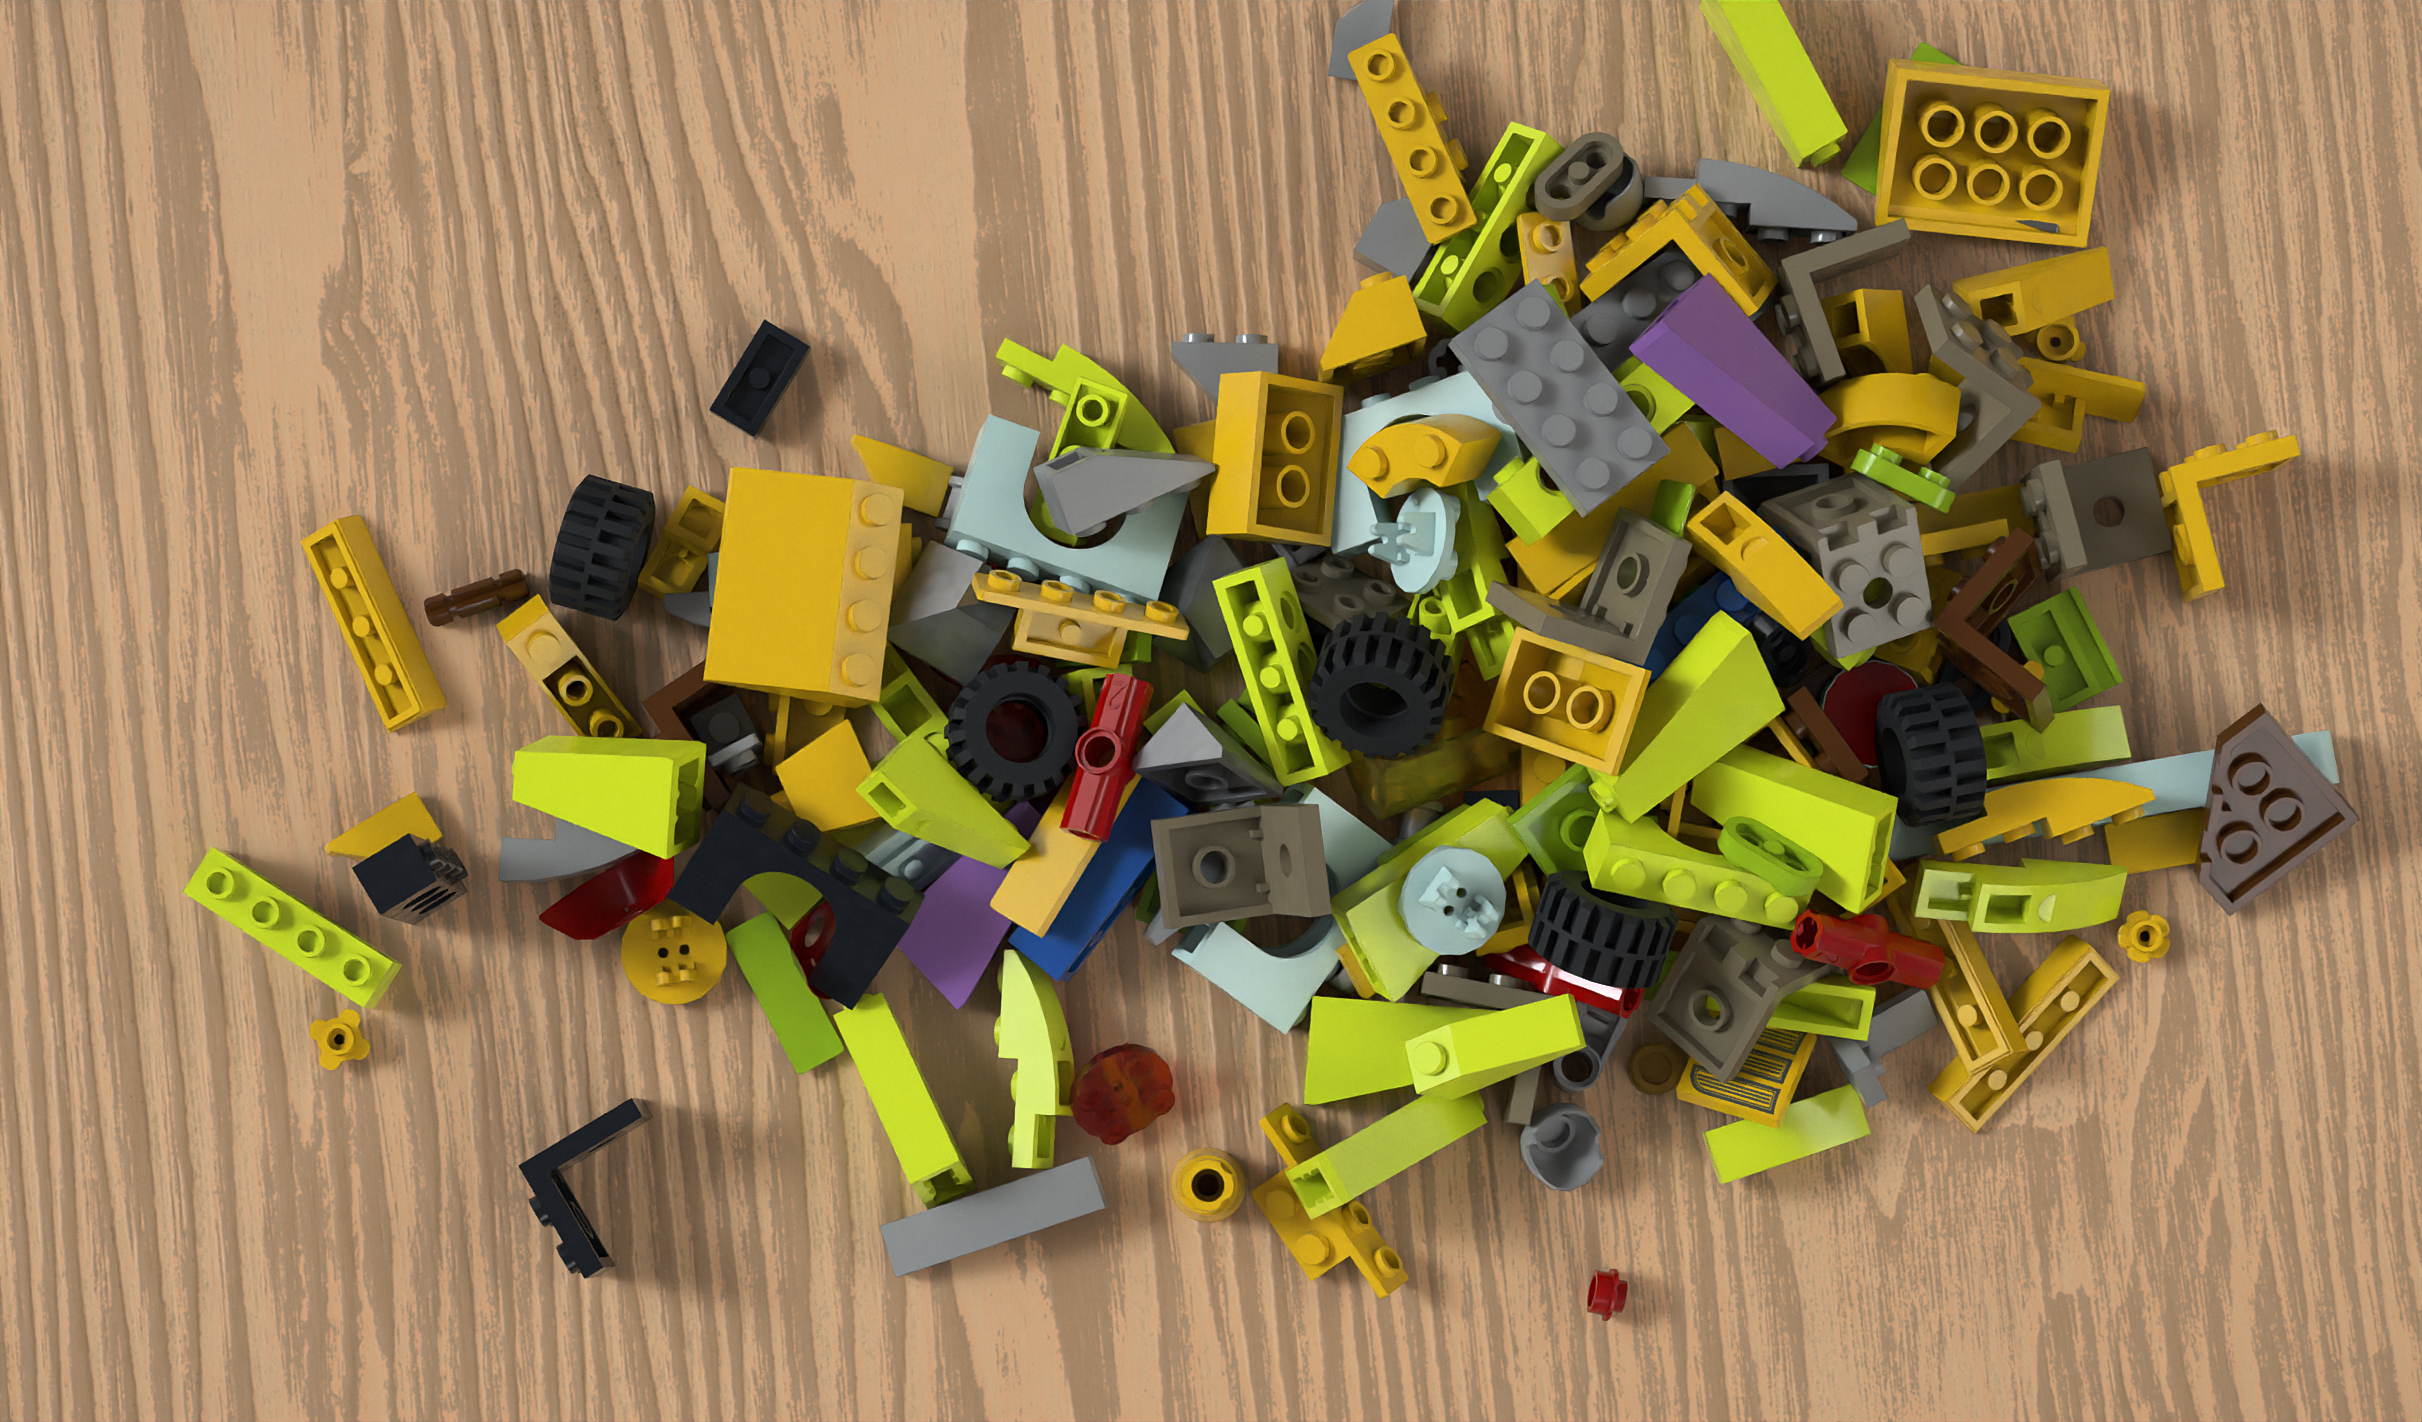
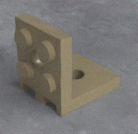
M1904 218L1782 259V265L1778 266L1775 270V276L1779 279L1775 290L1780 304L1774 306V312L1782 334L1784 336L1791 334L1798 352V354L1792 356L1794 370L1807 384L1820 393L1836 385L1846 373L1814 284L1898 256L1911 239Z
M1928 283L1914 299L1932 353L1966 377L1957 386L1962 390L1956 437L1930 461L1934 472L1951 480L1947 490L1954 493L2042 407V404L2038 398L2028 392V388L2034 381L2030 371L2019 364L2018 360L2024 355L2023 351L2011 341L2006 330L1992 319H1988L1986 322L1979 319L1973 314L1966 301L1952 291L1944 294Z
M2147 447L2064 468L2061 466L2060 459L2041 463L2020 480V483H2024V486L2018 489L2021 508L2027 519L2033 518L2036 530L2034 540L2041 570H2047L2044 573L2047 583L2174 550ZM2110 498L2119 505L2121 518L2116 526L2105 527L2095 520L2093 506L2098 499Z
M1856 471L1761 503L1764 522L1771 528L1776 525L1789 540L1811 553L1813 569L1840 597L1844 604L1840 611L1823 624L1829 654L1836 659H1840L1933 627L1934 617L1914 505ZM1882 577L1883 589L1881 594L1871 602H1864L1863 592L1868 583L1875 578Z
M1620 506L1580 606L1497 581H1492L1485 601L1540 636L1644 666L1657 631L1666 618L1667 607L1677 582L1686 569L1688 555L1693 544L1641 513Z
M1266 803L1151 820L1164 929H1176L1269 914L1303 917L1332 914L1318 804ZM1214 851L1222 858L1224 870L1217 881L1210 883L1203 878L1200 864L1207 853Z
M1710 914L1698 920L1644 1016L1720 1082L1725 1084L1735 1079L1781 999L1839 970L1840 967L1807 959L1802 954L1794 953L1790 940L1792 930ZM1706 995L1711 996L1718 1003L1720 1008L1719 1020L1713 1018L1706 1010Z
M1440 963L1435 965L1434 973L1425 971L1421 975L1417 995L1496 1011L1554 997L1521 990L1523 980L1513 977L1490 974L1487 978V983L1469 980V969ZM1541 1065L1511 1077L1503 1122L1521 1126L1530 1125Z

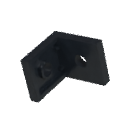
M628 1099L518 1165L535 1196L528 1199L535 1215L544 1227L554 1226L563 1243L556 1246V1249L572 1275L578 1272L583 1275L584 1279L598 1277L616 1265L563 1177L562 1172L654 1118L643 1099Z

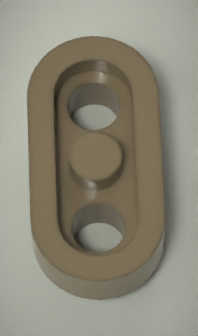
M1602 132L1587 133L1576 139L1537 177L1534 185L1537 210L1544 217L1554 221H1569L1580 216L1621 176L1623 171V148L1619 141L1613 136ZM1598 164V165H1602V166H1604V167L1599 168V169H1594V168H1591L1590 166H1591V165ZM1563 197V198H1567V199H1565V200H1558V199H1556V198Z

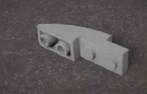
M1700 158L1695 167L1694 179L1645 176L1643 180L1644 203L1641 207H1651L1660 199L1668 206L1698 182L1729 220L1737 219V212L1746 213L1745 234H1756L1757 241L1761 243L1786 244L1789 243V237L1811 238V245L1820 247L1852 236L1857 231V220L1836 203L1796 181L1757 167L1730 161Z

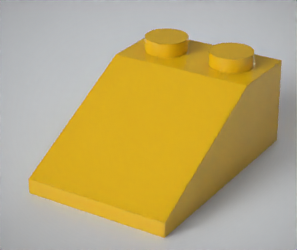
M1516 626L1482 730L1617 777L1652 671L1591 650L1543 637L1531 630Z

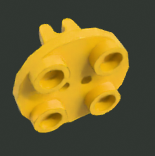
M669 898L664 899L661 903L631 920L622 937L621 962L627 979L641 995L660 1004L683 1005L702 998L719 984L727 966L728 943L720 922L717 920L712 925ZM683 945H688L690 948L687 955H682L680 952ZM662 948H666L668 950V956L666 958H661L659 956V951Z

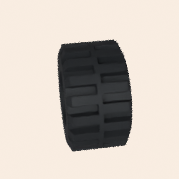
M590 474L582 480L570 499L554 548L549 574V592L553 604L612 621H617L634 596L638 585V577L644 567L648 554L656 511L652 492Z
M1376 612L1375 618H1369L1366 613L1354 615L1352 623L1343 620L1336 625L1334 633H1328L1321 648L1309 686L1308 706L1314 709L1312 718L1315 724L1325 726L1323 734L1330 741L1338 739L1342 742L1341 748L1350 753L1355 749L1364 752L1363 757L1374 759L1375 755H1384L1386 760L1397 759L1400 752L1406 756L1416 754L1420 745L1427 747L1433 741L1435 733H1439L1454 681V674L1452 673L1454 664L1451 656L1444 655L1446 646L1441 639H1431V630L1421 624L1419 627H1415L1410 624V618L1402 615L1399 616L1398 620L1389 618V614L1386 612ZM1369 682L1383 684L1393 690L1379 688Z
M1016 661L1013 665L1007 666L1005 662L994 665L990 670L983 671L961 690L947 713L949 722L944 727V739L949 741V747L945 750L948 761H955L958 767L956 771L964 779L966 778L979 790L980 795L983 793L992 795L991 801L1003 803L1006 800H1014L1015 804L1024 803L1035 797L1037 799L1066 780V777L1078 765L1075 757L1076 744L1083 735V729L1088 726L1086 715H1080L1078 706L1082 702L1077 693L1071 696L1065 688L1069 684L1067 680L1062 676H1059L1057 679L1049 675L1051 669L1041 664L1036 668L1028 667L1029 661ZM999 704H1021L1029 708L1039 718L1044 730V746L1041 753L1032 761L1016 763L1006 760L997 754L990 745L986 734V720L992 709Z
M1947 682L1884 695L1878 704L1875 720L1876 757L1886 794L1898 798L1896 813L1900 820L1906 826L1915 828L1977 815L1981 811L1986 793V755L1976 716L1962 691L1957 685Z
M1558 871L1551 873L1547 878L1527 939L1529 940V945L1541 957L1559 969L1579 978L1616 988L1652 987L1658 982L1679 919L1674 911L1665 903L1592 888L1588 871Z

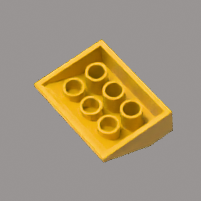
M1889 58L1881 117L1874 225L1881 226L1904 218L1908 230L2086 248L2110 89L2100 80ZM2034 220L2054 223L2060 227L2059 233L2041 231L2016 221Z
M731 467L703 681L854 709L879 702L905 489L851 478Z

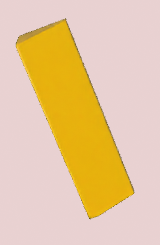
M1683 420L1660 435L1671 450L1666 457L1584 518L1575 509L1535 543L1527 546L1517 536L1505 544L1533 588L1540 595L1545 596L1600 557L1620 506L1637 511L1650 518L1661 480L1666 479L1692 484L1696 490L1719 473V469Z
M360 515L337 518L301 540L300 543L387 732L391 733L446 707L447 701L362 517Z
M1139 742L1135 750L1137 754L1144 747V745H1142ZM1115 748L1107 750L1102 755L1099 767L1106 766L1112 761L1115 755ZM1078 765L1067 776L1027 841L1031 845L1030 848L1016 859L990 902V907L1040 938L1048 931L1102 843L1082 839L1059 828ZM1136 773L1134 779L1124 786L1114 822L1142 778L1140 774Z
M1919 859L1900 870L1906 882L1884 899L1901 934L1931 942L1932 945L1942 947L1945 965L1941 969L1939 982L1930 987L1928 991L1969 1076H1973L2028 1051V1046L1973 932H1971L1968 922L1914 917L1910 906L1920 864Z
M2073 934L2068 935L2006 1001L2026 1041L2028 1051L1973 1076H1969L1958 1053L1927 1087L1928 1092L1969 1131L1976 1134L2120 977L2090 944Z

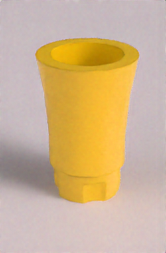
M1204 1147L1189 1152L1177 1163L1172 1173L1171 1193L1175 1204L1186 1216L1199 1222L1213 1223L1226 1219L1238 1209L1245 1195L1246 1180L1240 1164L1232 1155L1218 1148ZM1206 1174L1215 1176L1219 1182L1218 1191L1211 1196L1201 1194L1197 1187L1200 1177Z

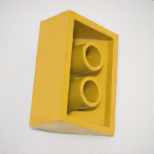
M1383 272L1360 282L1362 289L1353 292L1320 360L1317 382L1346 386L1421 360L1427 335L1406 275L1392 278L1391 272Z
M1264 371L1220 374L1212 462L1216 471L1211 474L1206 535L1249 542L1330 547L1344 395L1343 386Z

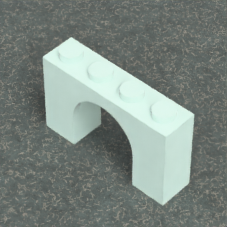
M1463 364L1458 366L1459 374L1442 380L1439 375L1424 377L1410 383V391L1393 398L1390 393L1375 395L1360 402L1362 409L1344 416L1342 412L1331 533L1333 554L1353 558L1367 553L1370 546L1383 543L1381 537L1370 533V526L1376 523H1393L1387 500L1382 499L1346 468L1358 448L1380 430L1393 425L1448 413L1471 416L1493 426L1502 433V436L1482 477L1474 479L1480 501L1487 504L1491 503L1486 496L1499 485L1493 476L1515 457L1518 456L1525 463L1533 456L1513 428L1502 423L1495 416L1492 409V401ZM1540 471V479H1541L1542 484L1545 486L1544 481H1543V478H1542V474H1541V471Z
M989 414L978 432L944 546L985 563L989 562L1004 567L1006 571L1021 577L1022 581L1033 582L1037 579L1041 581L1055 580L1070 585L1074 588V592L1094 595L1095 591L1098 590L1110 591L1125 597L1126 602L1145 606L1148 601H1157L1190 491L1173 494L1170 491L1153 499L1154 505L1151 508L1138 514L1124 515L1121 513L1113 538L1102 545L1089 549H1071L1060 546L1048 540L1035 528L1029 519L1024 505V484L1040 432Z
M1304 781L1290 785L1278 801V803L1319 805L1330 899L1380 867L1381 865L1378 864L1376 857L1394 847L1316 787ZM1332 914L1317 916L1310 928L1298 939L1278 947L1256 946L1224 922L1190 926L1171 954L1267 1024L1286 1035L1292 1026L1299 1024L1307 1015L1310 1009V1000L1321 984L1331 979L1339 969L1341 961L1335 950L1346 944L1347 941Z

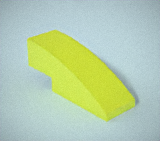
M1833 972L1782 998L1766 1026L1867 1041L1876 987L1857 985L1851 982L1848 976ZM1706 995V1009L1720 1011L1715 999Z
M1851 1084L1790 1103L1779 1129L1741 1119L1702 1132L1719 1184L1743 1178L1871 1134L1859 1096Z

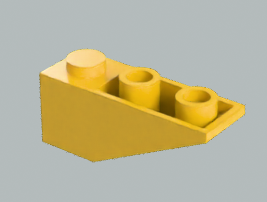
M2106 246L1951 281L1953 292L1966 301L1975 316L1984 322L1988 319L1994 320L2006 330L2009 336L2030 332L2115 298Z
M539 593L496 625L506 645L578 736L635 738L643 732Z

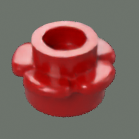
M1610 1269L1609 1272L1595 1270L1590 1280L1587 1295V1312L1602 1315L1603 1321H1608L1612 1316V1312L1622 1313L1625 1306L1628 1284L1627 1281L1619 1280L1617 1269Z

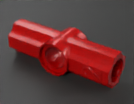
M1115 672L1114 674H1106L1090 729L1079 738L1076 744L1075 757L1078 769L1059 827L1064 832L1093 842H1108L1124 786L1133 780L1136 772L1131 769L1132 760L1137 755L1135 750L1154 691V687L1150 683L1125 674ZM1115 748V755L1112 761L1106 766L1099 767L1102 755L1107 750Z
M1808 909L1796 918L1794 931L1790 935L1794 953L1802 954L1807 959L1847 969L1849 979L1857 985H1876L1891 980L1928 990L1939 982L1941 969L1945 965L1942 947L1932 945L1931 942L1889 931L1885 917L1877 914H1863L1845 919Z
M1529 943L1516 946L1505 953H1489L1484 955L1483 965L1492 968L1491 970L1532 983V988L1555 997L1572 994L1576 1004L1577 1001L1626 1019L1635 1009H1638L1644 994L1643 988L1626 989L1610 987L1574 976L1549 963Z

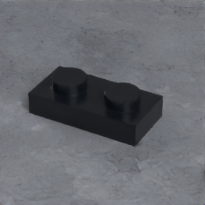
M764 319L709 411L757 440L812 350L811 347Z

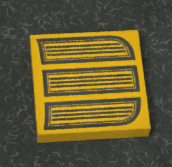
M1709 1011L1713 1018L1720 1019V1011ZM1766 1026L1736 1078L1725 1084L1720 1082L1690 1056L1676 1088L1677 1099L1779 1129L1816 1043L1817 1035Z

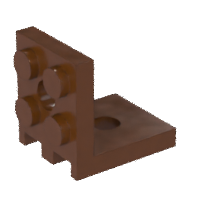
M2017 526L2007 538L2000 536L1990 545L1983 557L1985 563L1972 578L1965 576L1957 582L1948 595L1947 601L1949 604L1934 619L1932 626L1939 631L1936 636L1938 644L1945 648L1941 653L1943 658L2041 734L2055 719L2047 686L1987 639L1989 634L2043 575L2034 538Z
M1872 655V656L1867 660V661H1871V660L1882 661V660H1880V659H1877L1874 655ZM1826 660L1779 695L1786 709L1779 716L1823 772L1858 783L1869 774L1819 706L1822 690L1832 680L1834 675L1842 670L1831 665Z
M706 659L641 702L661 731L653 739L698 741L683 719V716L729 686L703 681ZM705 759L702 808L706 813L711 809L720 813L733 792L722 775L714 771L707 759Z

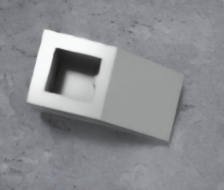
M1409 197L1380 205L1357 243L1353 259L1377 273L1391 272L1392 278L1406 275L1408 284L1411 286L1415 278L1420 281L1435 252L1432 251L1434 245L1427 241Z
M1188 333L1182 335V342H1171L1172 361L1216 406H1218L1220 374L1253 371L1278 374V344L1268 343V337L1265 335L1242 334L1236 336V343L1214 342V335Z

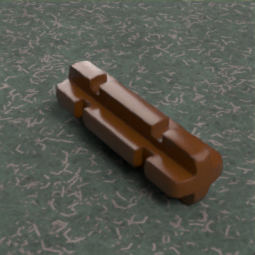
M513 569L499 574L500 579L494 580L492 577L453 589L451 590L452 595L446 596L444 593L429 597L424 601L426 616L431 625L438 627L453 622V617L459 615L462 619L501 606L503 600L507 599L509 602L525 598L529 595V587L524 573L520 569Z

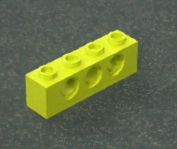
M1513 121L1510 122L1468 195L1477 216L1478 224L1441 242L1414 289L1412 295L1419 315L1441 333L1454 338L1504 302L1520 274L1523 266L1516 218L1523 213L1539 212L1535 205V181L1539 174L1566 150L1548 133Z
M1632 355L1611 373L1659 435L1695 404V402L1640 361L1635 355ZM1534 455L1525 463L1517 456L1493 476L1499 485L1486 496L1527 546L1543 538L1575 510L1559 488L1557 491H1552L1542 484L1540 479L1541 464Z
M1285 556L1235 571L1212 581L1277 780L1283 787L1328 775L1351 763L1352 760L1349 752L1341 748L1342 742L1338 739L1330 741L1323 734L1325 726L1315 724L1312 718L1314 709L1308 706L1309 686L1318 657Z
M210 848L182 891L363 1008L375 1009L403 965L222 849Z

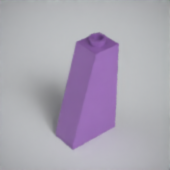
M1709 272L1678 296L1629 347L1630 351L1638 359L1780 470L1797 457L1803 463L1808 462L1829 442L1823 435L1837 420V417Z
M1042 798L1034 805L1029 800L1024 803H1017L1003 818L1012 822L1017 828L1018 833L1028 841L1049 805ZM964 855L960 857L923 893L926 896L915 918L897 944V947L957 1010L969 1002L1012 928V921L990 907V902L1016 859L1001 870Z

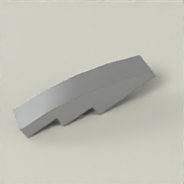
M1091 1155L879 1227L897 1278L1109 1207L1093 1156Z

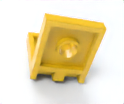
M1697 182L1668 206L1662 199L1658 200L1637 218L1638 222L1628 229L1625 234L1621 230L1597 250L1598 254L1585 264L1590 273L1579 287L1591 302H1594L1672 239H1674L1703 276L1709 272L1748 317L1761 307L1779 279Z
M2277 430L2262 432L2245 438L2246 442L2235 445L2236 450L2228 452L2225 443L2208 446L2194 451V455L2183 459L2184 463L2169 467L2168 471L2160 473L2158 475L2159 478H2155L2174 547L2171 555L2185 603L2204 599L2225 587L2199 490L2282 468L2301 455L2295 434L2279 438Z

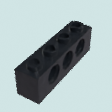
M410 833L352 867L381 916L411 925L418 923L468 892L462 882V879L468 876V872L456 852L452 848L448 850L445 845L440 846L437 842L432 843L429 838L425 840Z

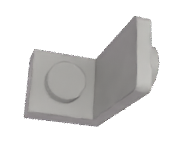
M737 693L689 717L702 743L707 744L706 751L709 757L706 759L719 775L727 773L731 774L732 778H736L761 764L758 756L764 753L765 744Z
M1911 987L1873 1008L1867 1041L1826 1035V1038L1842 1073L1867 1108H1870L1887 1098L1878 1077L1886 1073L1879 1058L1935 1027L1938 1021L1925 991L1921 988Z

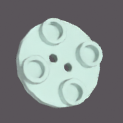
M1420 487L1408 497L1399 511L1396 523H1376L1370 526V533L1381 537L1383 543L1370 546L1368 549L1369 554L1391 563V571L1395 582L1404 592L1425 594L1434 588L1440 579L1448 581L1455 574L1458 555L1453 546L1456 532L1455 524L1460 515L1459 499L1456 496L1445 494L1441 489Z
M1440 845L1435 847L1431 853L1426 854L1411 868L1402 886L1401 894L1397 899L1396 908L1398 914L1404 920L1406 929L1420 945L1441 955H1462L1480 948L1496 933L1505 914L1506 890L1500 872L1487 857L1466 847ZM1459 888L1463 889L1461 896L1456 894ZM1449 905L1450 911L1444 914V908Z

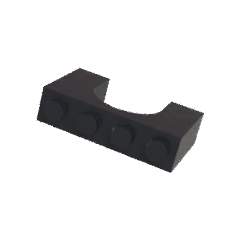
M740 781L684 867L667 897L714 925L738 887L754 875L766 872H781L805 880L814 886L828 901L836 924L835 934L821 953L807 982L843 1006L853 1010L910 927L926 895L914 889L904 879L893 876L867 860L857 850L846 847L820 831L812 822L799 818L773 802L765 793L754 790Z

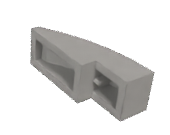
M556 818L555 840L501 837L499 881L504 883H540L578 877L614 866L643 852V850Z

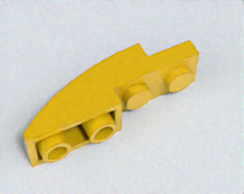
M1705 484L1695 490L1684 527L1683 539L1692 543V548L1730 576L1736 590L1802 641L1844 607L1840 597L1779 534L1742 502L1727 491L1719 495Z
M2069 777L2036 780L1985 793L1983 806H1981V811L1978 813L1979 819L1930 837L1937 858L1951 853L1956 863L1985 852L1982 841L2002 834L2005 844L2036 833L2032 822L2038 820L2046 840L2060 835L2063 844L2066 845L2095 834L2091 823L2111 816L2114 826L2144 816L2142 804L2153 801L2156 798L2152 789L2122 781Z

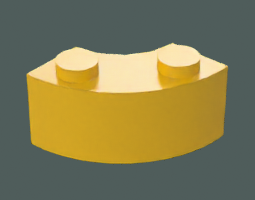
M1879 373L1843 379L1818 395L1822 402L1837 417V420L1823 435L1829 442L1818 455L1851 471L1850 467L1859 448L1870 452L1875 443L1903 456V459L1926 465L1956 437L1962 389L1940 381L1936 376L1928 373L1916 375Z
M1448 413L1393 425L1376 432L1358 448L1346 468L1382 499L1416 491L1420 487H1426L1429 481L1442 488L1481 478L1502 433L1484 421L1467 415Z

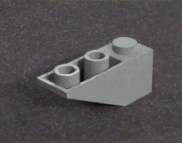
M1083 446L1033 468L1054 526L1077 537H1085L1101 531L1106 527V520L1121 513L1124 515H1134L1146 511L1154 505V498L1170 491L1173 494L1190 491L1202 483L1201 477L1216 471L1214 463L1196 455Z

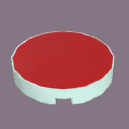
M1871 660L1866 661L1859 667L1853 666L1850 671L1842 669L1834 675L1821 692L1819 706L1862 765L1867 768L1878 767L1875 749V720L1880 699H1883V696L1889 693L1919 687L1912 676L1895 664Z

